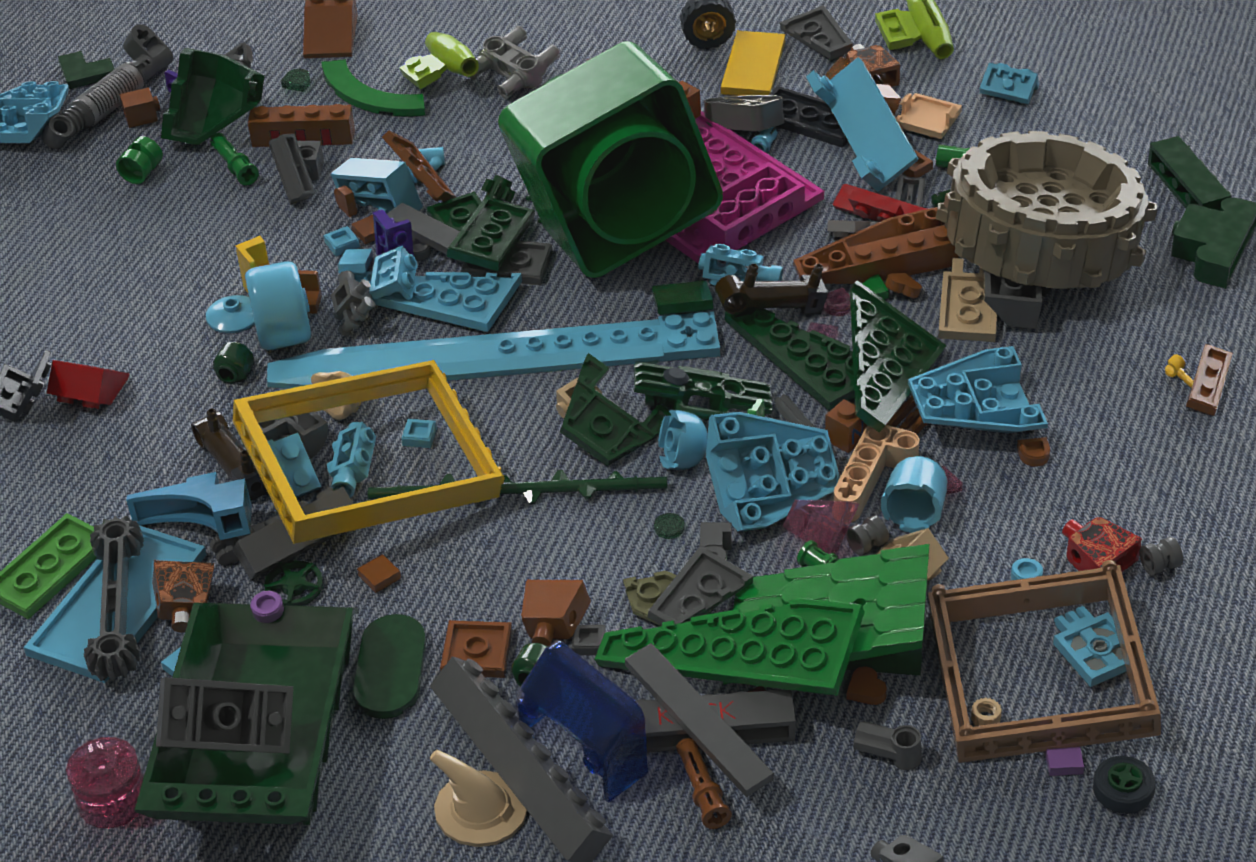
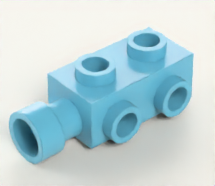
M725 244L710 245L706 253L701 254L698 267L703 270L702 277L708 278V282L712 285H716L721 278L727 275H736L741 281H744L748 270L745 265L750 266V264L758 266L756 281H781L783 275V267L763 266L764 256L757 255L755 251L748 249L741 251L733 250ZM718 260L726 261V263L722 264Z
M352 422L348 428L339 432L338 439L332 443L333 460L327 464L328 472L333 477L331 487L334 491L344 487L349 497L354 495L356 484L368 477L377 437L373 430L363 422Z

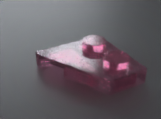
M795 499L783 527L806 542L809 540L817 542L818 547L828 554H836L859 503L855 501Z

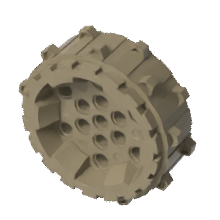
M1016 131L1002 133L999 138H994L993 136L979 141L978 147L972 146L961 158L951 159L947 169V174L952 176L951 189L949 193H946L945 201L938 203L936 219L945 223L947 236L951 244L955 246V253L961 258H966L971 263H975L989 273L1024 285L1057 289L1100 287L1103 282H1109L1118 278L1124 271L1129 270L1131 266H1141L1143 264L1146 250L1139 246L1145 221L1155 220L1157 204L1148 201L1145 187L1141 183V177L1135 168L1127 167L1128 162L1116 153L1110 154L1106 152L1105 147L1091 141L1085 143L1079 141L1078 137L1060 133L1056 136L1048 135V132L1028 131V134H1020Z

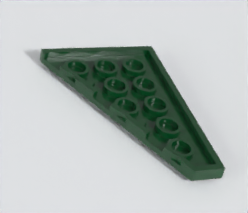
M857 280L850 289L855 413L867 426L874 428L880 433L910 395L911 390L908 385V379L926 373L947 345Z

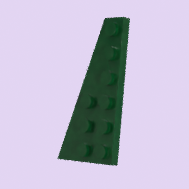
M745 309L739 314H728L725 312V321L829 411L843 399L850 401L855 398L853 351L850 350L849 345L815 330H812L810 333L799 328L798 323L792 320L788 323L775 318V313L766 309Z

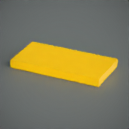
M737 30L722 80L721 94L736 96L769 95L772 92L782 56L785 34Z

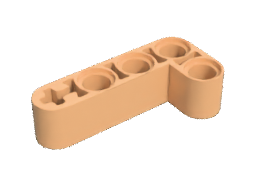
M886 425L880 433L874 428L867 426L834 488V517L844 523L856 521L860 517L884 467L895 468L905 458L919 456V436L912 431Z

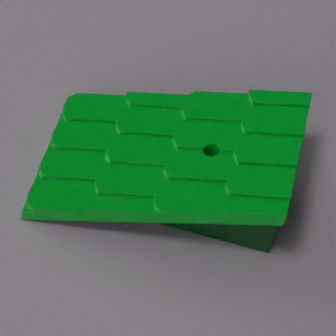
M930 544L881 550L880 554L843 558L835 563L785 569L784 573L753 577L752 584L735 594L733 610L740 609L741 612L758 610L760 605L770 603L774 607L789 604V600L798 598L862 604L865 613L846 670H856L864 666L873 668L876 672L921 676Z

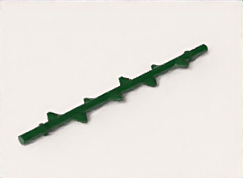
M557 470L551 481L511 482L507 475H504V483L501 484L500 495L523 494L529 504H535L541 493L580 492L585 499H589L595 491L635 490V492H638L641 489H668L667 477L637 478V476H634V478H623L618 471H613L607 479L569 480L563 470ZM446 474L439 485L455 482V479L451 474ZM398 484V486L368 487V499H379L437 485L401 486V484Z

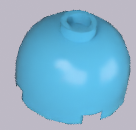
M670 410L671 416L663 418L659 432L658 447H663L665 457L659 456L660 462L667 469H689L697 465L706 453L707 428L701 418L695 414L680 410Z

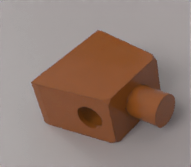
M527 579L521 617L528 636L532 638V643H540L550 647L552 639H569L573 637L575 629L580 624L591 603L583 580Z

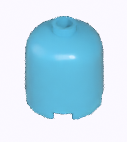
M922 456L908 457L900 461L892 471L881 498V511L886 520L890 518L894 523L900 525L899 529L901 531L910 533L930 528L931 525L939 521L948 483L943 468L934 460Z

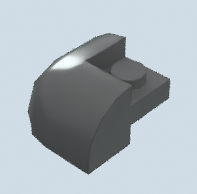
M316 412L258 423L267 441L273 440L274 442L298 433L309 459L317 455L324 446L328 436V422Z

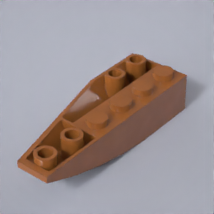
M937 207L885 219L794 259L793 265L799 278H801V275H811L814 266L821 264L823 266L821 279L824 284H854L857 280L860 283H864L868 278L877 274L880 275L883 281H886L891 273H906L910 276L952 267L953 258H959V256L955 253V246L948 239L945 223L936 219Z

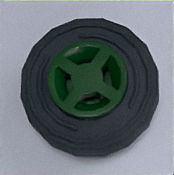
M1115 756L1101 762L1094 772L1093 791L1096 799L1105 808L1114 812L1129 814L1139 812L1149 805L1154 797L1156 781L1152 770L1144 762L1133 757Z

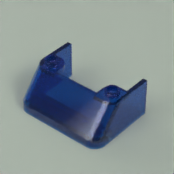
M557 640L546 647L516 694L519 720L532 727L545 716H548L582 744L583 763L591 773H597L602 777L604 799L609 803L648 773L644 713L632 697L563 642Z

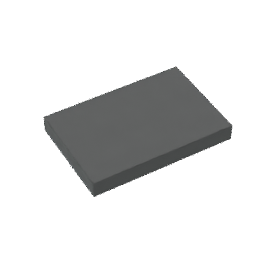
M518 241L498 271L465 262L461 272H468L471 277H486V273H497V277H511L512 273H521V284L541 285L553 252V247L549 243Z

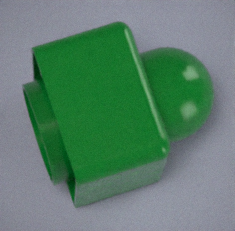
M620 42L570 71L553 77L541 87L507 105L499 115V129L545 230L582 273L588 277H601L712 214L718 209L723 200V190L682 85L634 42Z

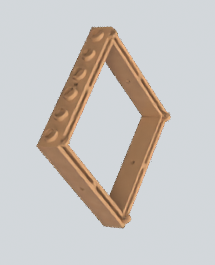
M1107 560L1102 564L1101 568L949 590H945L944 585L937 584L932 587V592H928L930 617L959 763L1042 752L1053 748L1079 747L1161 735V713L1120 565L1116 566L1115 561ZM1108 600L1135 700L1134 705L974 727L970 725L950 622Z

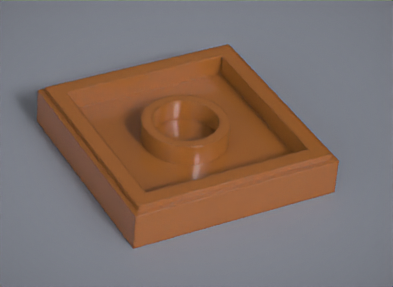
M449 620L440 672L453 656L465 661L469 658L477 662L483 669L481 673L484 677L505 678L512 635V622Z

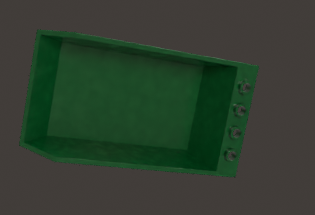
M193 603L172 678L294 686L290 753H243L156 747L155 736L135 806V812L152 819L288 825L303 822V825H310L313 812H317L320 778L323 765L327 763L329 757L332 723L335 710H339L345 665H349L353 618L354 614H359V608L284 605V611L280 618L270 623H262L254 618L250 604Z

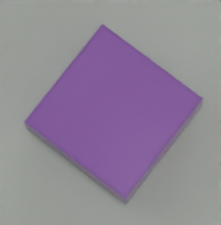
M1080 746L1046 749L1045 756L1049 776L1083 774L1084 764Z

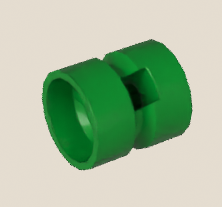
M144 136L138 137L117 159L116 169L124 180L132 184H141L162 161L163 152L154 140Z

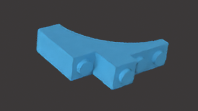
M212 472L189 477L186 483L130 494L126 498L132 521H137L140 526L162 522L197 523L215 530L220 540L251 534L252 504L245 478L219 484L217 473Z

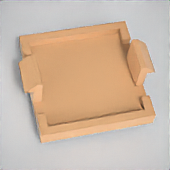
M909 93L899 103V105H902V113L896 117V120L900 127L906 131H913L931 138L942 139L962 112V105L914 93L912 96Z

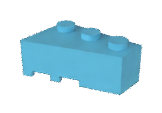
M350 158L331 173L336 188L343 185L347 186L354 192L355 202L364 207L369 204L378 208L377 211L383 209L385 213H389L401 203L418 211L423 208L405 162Z

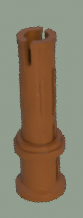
M692 738L681 740L677 744L676 749L694 788L692 799L694 804L701 809V821L706 828H720L726 825L732 817L730 808L722 800L723 791L718 784L712 781L697 743ZM693 764H696L699 771L698 774L696 773ZM714 812L717 813V815H718L717 818L714 817V814H713Z

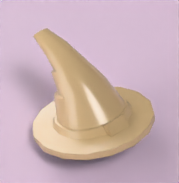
M435 750L431 754L430 760L449 778V782L439 791L434 804L436 823L447 837L459 844L474 847L490 846L511 838L524 825L528 811L497 772L478 771L440 750Z

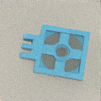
M1084 606L1076 608V613L1074 611L1065 613V618L1062 615L1054 618L1055 625L1061 633L1054 635L1053 645L1090 687L1127 671L1113 617L1108 612L1094 618Z

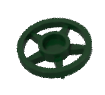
M290 561L283 564L279 563L277 567L271 570L265 579L264 586L265 591L282 589L288 595L287 600L282 599L283 605L303 606L313 601L320 594L323 588V578L320 570L313 563ZM301 568L302 570L291 572L289 569ZM310 572L316 575L318 579L317 585L306 581L305 577ZM283 573L284 576L281 580L271 583L278 574ZM305 590H312L305 597L293 600L294 596L302 594Z

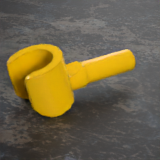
M1174 354L1168 359L1165 374L1170 377L1177 375L1191 388L1193 379L1183 370L1186 364L1185 360L1180 355Z

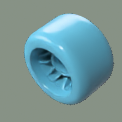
M284 261L249 269L245 273V280L260 347L264 350H274L309 341L311 329L307 313L310 312L306 290L305 287L302 288L296 264L291 261Z

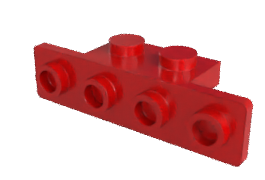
M848 184L842 185L833 202V206L836 209L878 222L891 217L926 210V208Z

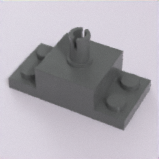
M163 677L160 679L156 747L289 754L294 686Z

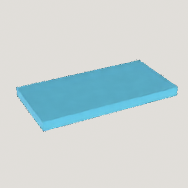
M140 526L144 537V546L141 548L139 556H131L129 558L126 634H133L137 643L158 617L152 584L154 560L201 562L207 555L205 546ZM96 559L24 646L26 656L100 681L97 675H91V672L88 671L84 659V649L88 645V639L100 636L103 560ZM117 563L115 564L114 581L117 580ZM115 612L112 615V631L115 628ZM109 677L100 682L106 683L109 680Z

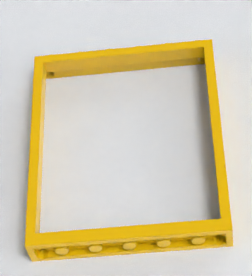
M434 360L234 400L233 423L293 544L500 497L501 484L504 483L501 467H497L492 458L490 448L485 447L478 428L472 425L469 420L468 411L466 408H462L456 391L450 388L445 373L440 371ZM427 389L478 476L305 515L258 423Z

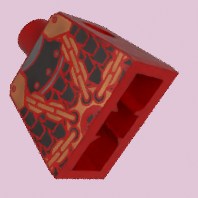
M1096 517L1085 526L1072 519L1063 527L1062 534L1068 538L1066 557L1078 571L1101 568L1105 561L1113 560L1116 566L1120 565L1123 572L1139 560L1142 538L1102 517Z

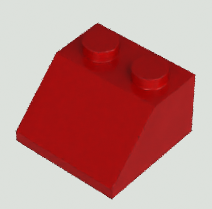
M52 360L46 394L57 395L56 401L74 404V399L83 400L82 406L99 409L100 404H112L127 382L129 373Z

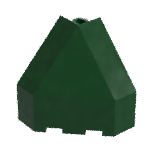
M185 47L180 52L177 78L171 85L169 108L163 114L161 138L195 145L201 144L259 104L262 100L265 75L223 54Z

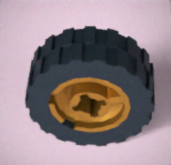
M688 0L685 3V7L681 10L680 21L684 36L691 45H695L700 49L716 48L726 43L732 37V33L736 28V19L728 0Z

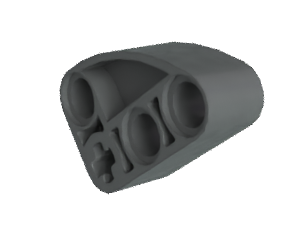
M745 95L709 98L704 100V114L710 121L727 129L745 131L766 130L784 123L783 97Z

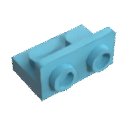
M989 63L979 88L980 93L1029 104L1033 91L1039 87L1038 74L1029 69L1011 68L1003 63Z
M403 246L376 256L369 290L372 297L376 300L383 296H390L399 290L406 300L412 299L416 269L418 267L415 257L409 254Z
M298 433L274 442L273 440L268 441L296 498L321 488Z

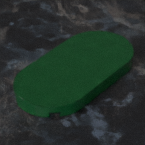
M391 614L374 620L364 630L353 692L357 706L362 708L365 714L378 719L394 718L403 714V710L408 707L411 708L416 703L419 697L426 649L425 631L419 621L407 615Z

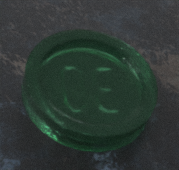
M675 513L662 514L654 521L655 533L665 539L677 538L685 529L683 518Z

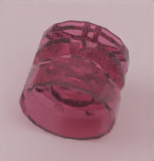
M116 737L97 738L77 748L68 760L66 772L80 816L89 825L98 828L119 827L139 816V813L135 812V806L143 782V776L135 749L127 741Z

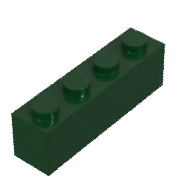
M1179 136L1150 143L1148 165L1185 208L1189 204H1195L1220 211L1221 202L1224 199L1232 198L1231 193L1224 188L1217 177L1209 171L1203 161L1194 154L1190 146Z

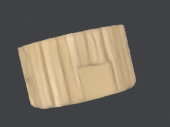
M991 698L976 700L971 710V720L974 725L981 726L1000 723L1001 705ZM982 712H988V713H991V714H993V715L986 716V715H982V714H980V713H982Z

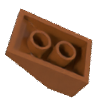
M356 0L305 1L304 58L352 57L358 17Z

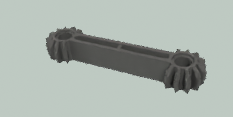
M116 515L111 520L103 518V524L94 525V531L90 534V543L94 555L97 557V560H103L100 636L88 639V645L84 649V659L88 671L91 672V675H97L100 681L108 677L113 682L118 676L127 678L128 671L136 670L137 662L140 660V650L136 639L133 637V634H126L129 558L140 555V550L144 546V537L137 521L130 520L128 515L121 519ZM117 563V580L114 581V570ZM115 612V628L112 631V615Z

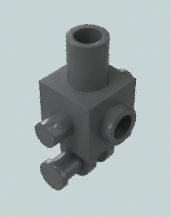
M343 271L338 275L340 285L331 294V299L335 310L333 313L334 317L338 320L345 319V322L338 327V331L343 336L348 337L353 329H358L361 326V321H365L368 318V312L375 307V302L369 293V288L371 287L369 281L362 279L361 282L355 280L353 272Z

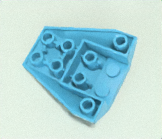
M30 81L1 93L0 143H31L41 136L49 120L59 113L69 91V85H59L57 81L36 85V82Z
M1014 346L985 349L908 379V385L923 423L1000 433L1048 428V422L1040 404L1029 405L1019 383L1022 364Z
M743 412L715 414L709 417L706 458L719 510L738 532L767 528L834 492L840 476L827 430Z

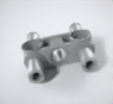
M516 26L514 30L504 37L492 36L483 42V49L476 58L479 63L478 72L469 78L475 80L487 69H493L508 78L497 87L499 94L504 99H508L521 88H535L542 83V76L545 74L547 67L561 57L560 51L555 45L551 44L538 55L527 52L517 46L527 39V33L521 26Z

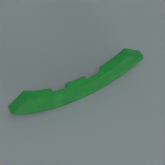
M346 59L321 62L326 83L345 102L377 114L380 111L393 112V116L413 117L425 115L423 94H395L371 88L352 75L348 69Z

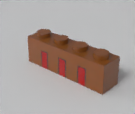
M351 105L259 106L250 110L248 118L252 147H269V140L278 138L282 134H294L297 141H321V145L353 144L355 126Z

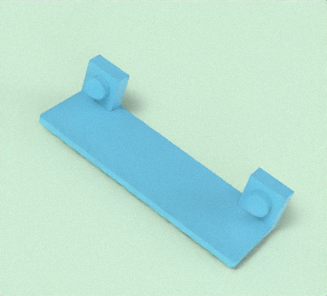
M856 58L830 80L825 75L821 77L814 70L806 76L814 93L831 108L857 157L852 162L860 177L877 192L918 161L915 151L862 59Z

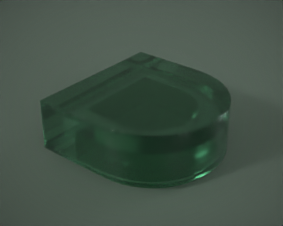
M305 69L290 70L281 79L282 88L304 92L311 83L310 74Z

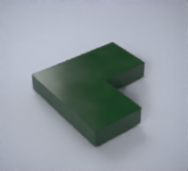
M82 51L58 56L59 64L69 89L97 83L115 70L111 58L86 63Z

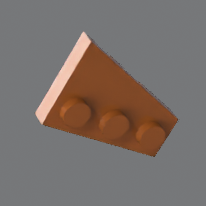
M390 130L382 136L385 142L413 171V175L421 183H424L428 188L427 193L435 201L441 200L444 202L456 198L413 142Z

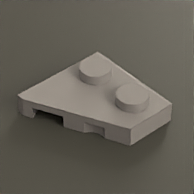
M828 220L827 231H833V237H847L849 232H858L879 222Z

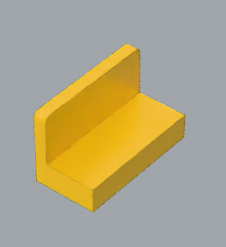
M261 236L235 245L243 287L247 292L245 273L251 268L269 265L265 241Z

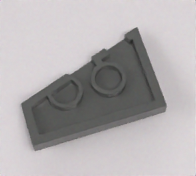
M824 5L780 22L782 31L831 60L844 56L853 47V43Z

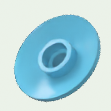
M232 295L215 301L206 312L207 324L213 330L221 333H238L255 325L249 297Z

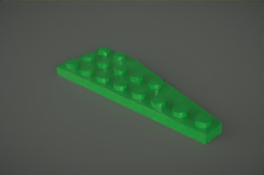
M798 598L789 600V604L774 607L772 603L760 605L758 610L747 612L735 609L691 617L690 622L675 624L673 620L662 622L661 627L643 629L642 626L610 631L605 632L594 660L600 667L629 670L625 666V658L652 643L683 677L837 696L865 611L862 604Z

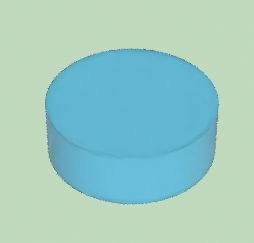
M1019 559L1013 563L1011 568V580L1043 576L1042 565L1034 559Z

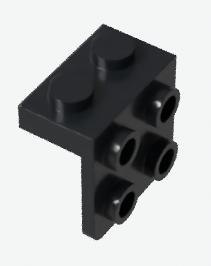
M44 351L31 375L10 365H3L0 371V416L17 423L22 413L28 415L35 400L31 397H38L44 385L40 378H45L51 368L52 363L48 361L50 351Z

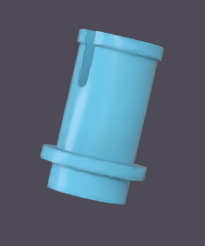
M774 127L761 130L760 134L751 140V143L765 153H768L771 149V143L777 137V130L775 129L772 134L770 132Z

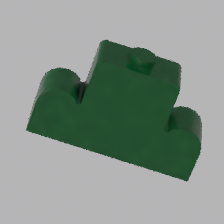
M1234 197L1227 198L1221 202L1220 211L1189 204L1181 220H1176L1174 223L1171 256L1195 262L1193 276L1199 282L1226 289L1256 229V202Z

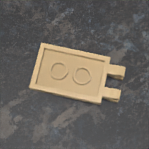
M953 258L952 272L943 271L938 338L995 342L997 314L984 301V270L980 267L979 273H964V259Z

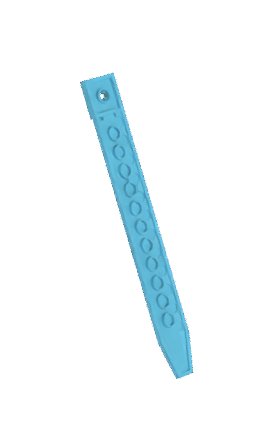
M714 311L658 316V319L322 349L268 363L267 384L268 387L290 389L312 384L311 377L318 372L342 371L355 376L434 360L440 371L445 373L447 381L581 369L588 353L606 366L720 356V344Z

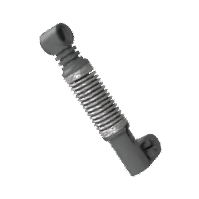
M142 24L135 25L123 43L124 50L133 61L121 64L72 100L67 110L60 115L53 116L42 132L43 142L50 148L60 149L83 128L94 126L122 105L120 94L143 89L146 81L173 62V54L169 47L149 27Z

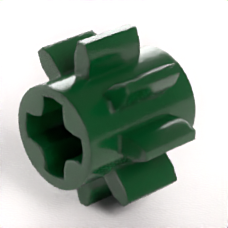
M495 175L493 180L486 178L481 189L486 192L485 197L509 203L512 202L516 193L511 190L513 183L498 175Z

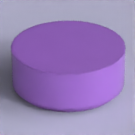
M274 591L260 592L251 600L252 614L259 622L270 623L280 618L283 614L284 605L282 598Z

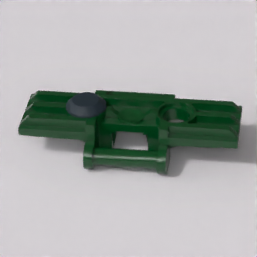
M644 362L634 363V392L670 398L674 400L672 410L689 412L703 420H709L711 415L728 413V409L748 411L749 408L753 407L757 399H764V413H772L770 385L766 382L729 377L727 373L687 366L674 368ZM726 390L733 391L736 394L729 393ZM693 395L708 397L710 409L689 406L690 397Z

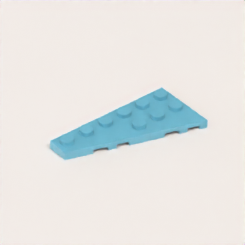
M366 271L365 274H354L355 280L361 282L362 279H365L371 284L373 271ZM426 272L425 276H415L412 299L406 300L398 290L390 296H383L376 300L372 297V300L378 306L488 332L521 284L522 275L521 273H512L511 277H497V273H486V277H471L468 272Z

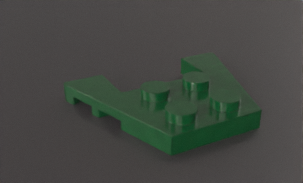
M588 353L583 362L560 433L608 466L659 437L663 418L671 416V413L667 408L658 404L646 420L640 422L596 391L595 387L607 375L609 367Z

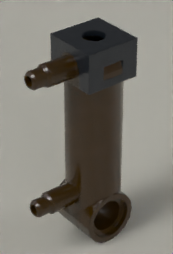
M750 264L744 281H741L736 275H727L721 278L715 286L719 300L728 314H739L745 309L800 308L803 314H821L828 295V291L821 279L823 274V266L821 264L814 266L811 275H801L800 281H756L758 266Z
M211 408L207 411L206 417L191 423V429L198 445L210 452L232 481L245 478L250 500L268 493L248 451L243 448L230 432L227 422L220 412H216L215 409Z

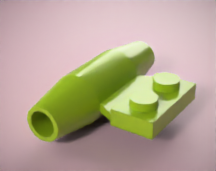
M906 0L909 11L893 9L875 13V22L889 50L912 46L914 42L922 39L924 44L939 59L948 58L954 51L949 26L934 0Z
M431 32L425 39V45L431 54L424 57H412L405 62V65L400 67L403 76L419 89H422L441 78V74L446 69L462 76H474L478 72L479 63L471 50L453 36L440 32Z

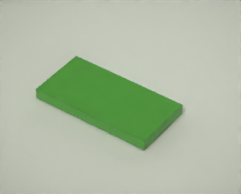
M66 513L0 571V604L27 619L31 618L97 558L90 543V534L93 533L94 527Z

